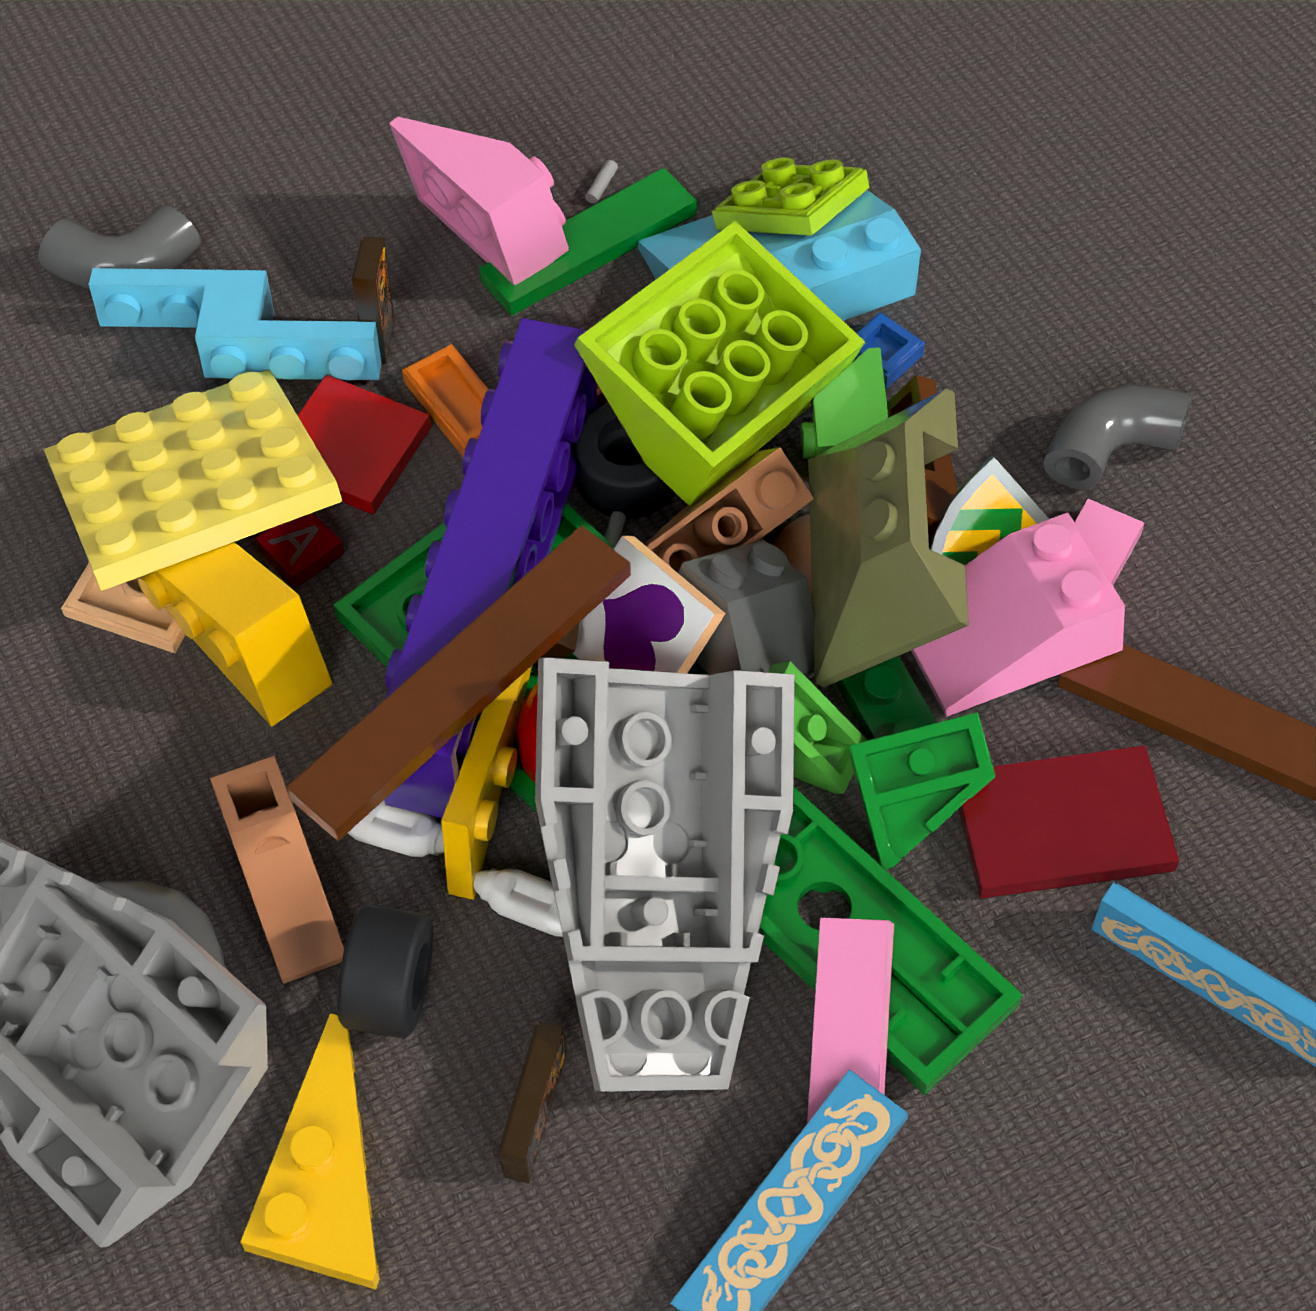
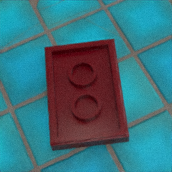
M1146 745L993 766L996 777L958 808L980 899L1175 872L1179 864L1178 854Z

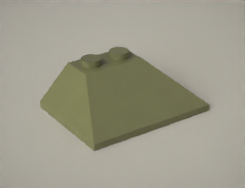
M947 388L808 460L809 492L814 498L810 501L812 604L815 616L814 672L815 684L826 687L969 626L965 565L930 550L928 541L924 465L958 449L955 392Z

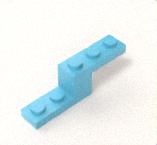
M92 268L89 288L100 326L197 328L195 339L204 378L233 379L242 373L261 372L270 369L275 379L323 380L325 375L339 380H379L381 357L376 322L273 321L274 309L266 270Z

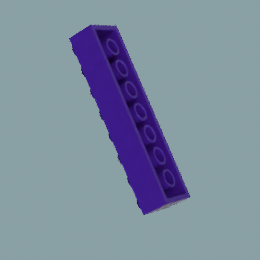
M522 318L514 341L504 342L498 362L499 383L496 390L488 389L483 399L480 416L483 427L478 439L470 438L463 457V474L465 477L461 489L453 488L447 498L444 512V524L447 528L442 542L434 540L427 554L425 576L428 581L423 595L414 594L409 603L406 615V631L409 634L403 650L394 649L388 662L386 687L389 689L386 698L551 552L577 473L573 442L576 443L578 441L587 415L598 409L597 382L574 346L577 338L587 330ZM482 711L384 800L385 805L442 818Z

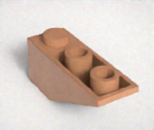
M781 447L755 452L691 507L687 505L644 545L678 573L683 562L760 540L814 498Z
M275 756L210 778L282 983H288L341 963L344 946L292 801L289 799Z

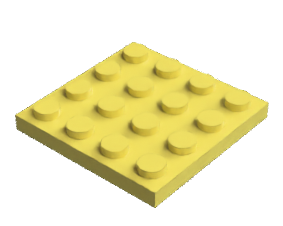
M270 369L261 372L242 373L225 385L202 393H186L169 405L146 413L135 412L121 417L115 424L90 433L68 435L59 441L58 444L44 449L101 591L342 502L334 476Z

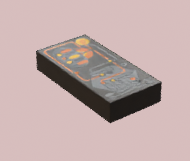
M364 236L363 241L361 240L352 275L358 322H376L381 364H386L395 326L385 238Z
M539 1021V1025H535L498 1149L502 1172L505 1174V1178L525 1183L530 1182L567 1054L564 1026Z

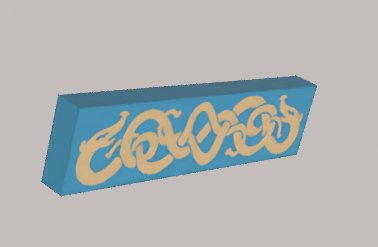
M1113 883L1100 902L1091 930L1316 1067V1003L1120 884Z
M849 1069L670 1304L678 1311H763L906 1122L908 1113Z

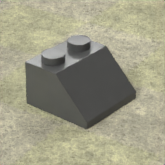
M762 539L682 563L678 574L726 613L696 659V662L710 675L729 671L768 673L772 664L791 661L807 679L815 677V616L807 578L788 562V558L783 551Z

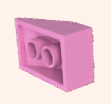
M397 117L389 123L419 201L487 263L491 262L514 286L547 267L569 251L562 226L566 224V219L559 206L553 200L550 188L554 186L553 178L547 167L537 157L533 156L528 159L509 142L411 119Z
M1065 513L1007 535L966 564L969 626L911 650L947 717L1122 651L1125 605L1069 513Z

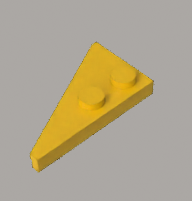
M532 666L482 711L442 817L449 895L474 900L476 895L474 880L476 874L482 871L488 843L495 830L502 787L508 788L515 773L517 749L512 748L517 730L520 706L524 701Z
M330 1013L240 1243L246 1252L376 1290L380 1278L374 1248L371 1222L372 1211L366 1180V1160L361 1118L357 1104L353 1051L350 1043L349 1029H345L342 1026L338 1015Z

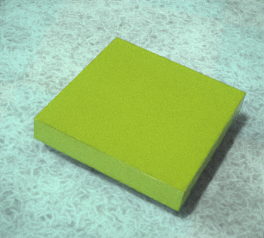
M792 158L769 160L762 164L761 172L750 181L735 185L731 189L732 195L715 207L712 211L716 230H723L736 221L747 232L812 236L869 189L867 170L856 167H843L842 162L839 160H824L813 165H795Z

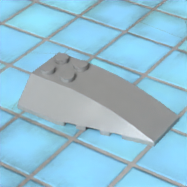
M558 658L538 659L535 803L595 1091L729 1089L750 998L744 995L751 962H758L764 935L758 934L764 905L767 895H774L780 867L774 865L781 834H788L793 813V674L729 671L713 675L610 669L609 662Z
M0 839V1123L4 1128V1131L0 1134V1139L16 1163L99 1247H109L193 1184L267 1071L266 1005L172 920Z

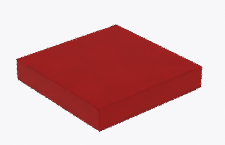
M325 375L298 414L301 423L337 482L342 503L372 515L376 513L431 429L429 414L329 375Z

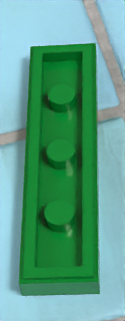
M662 168L566 220V224L562 226L569 251L547 267L514 286L491 262H488L479 267L480 281L506 311L513 316L638 247V240L667 231L696 215L697 200L665 168Z

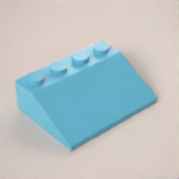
M868 190L812 236L748 232L843 321L916 294L921 248L896 210ZM713 215L638 240V249L657 279L722 230H716Z

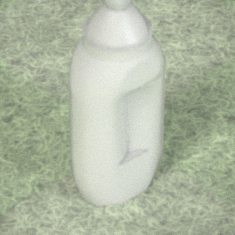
M384 800L347 833L360 842L411 857H423L428 854L437 856L444 853L442 823L435 816L386 806Z
M492 868L491 870L480 871L476 874L474 889L480 895V898L487 901L490 907L499 915L550 935L563 937L552 882L519 869L511 868L500 871Z

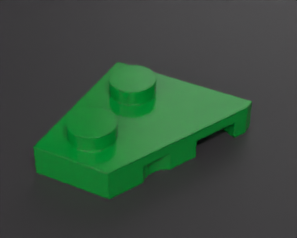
M978 712L847 747L878 864L885 870L897 865L905 855L930 833H933L958 808L996 777Z

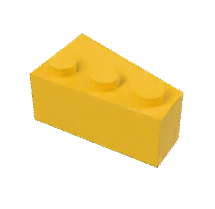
M235 542L151 572L138 579L139 585L150 603L156 609L161 610L165 608L182 631L196 642L271 727L333 685L299 594Z

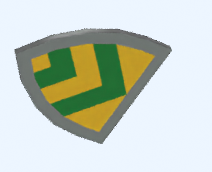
M991 455L968 477L948 501L933 531L929 549L966 565L1007 535L1049 520V518L995 457Z

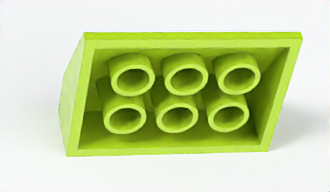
M734 221L579 336L574 346L645 464L691 507L812 406L813 398L854 361L865 341L739 223Z

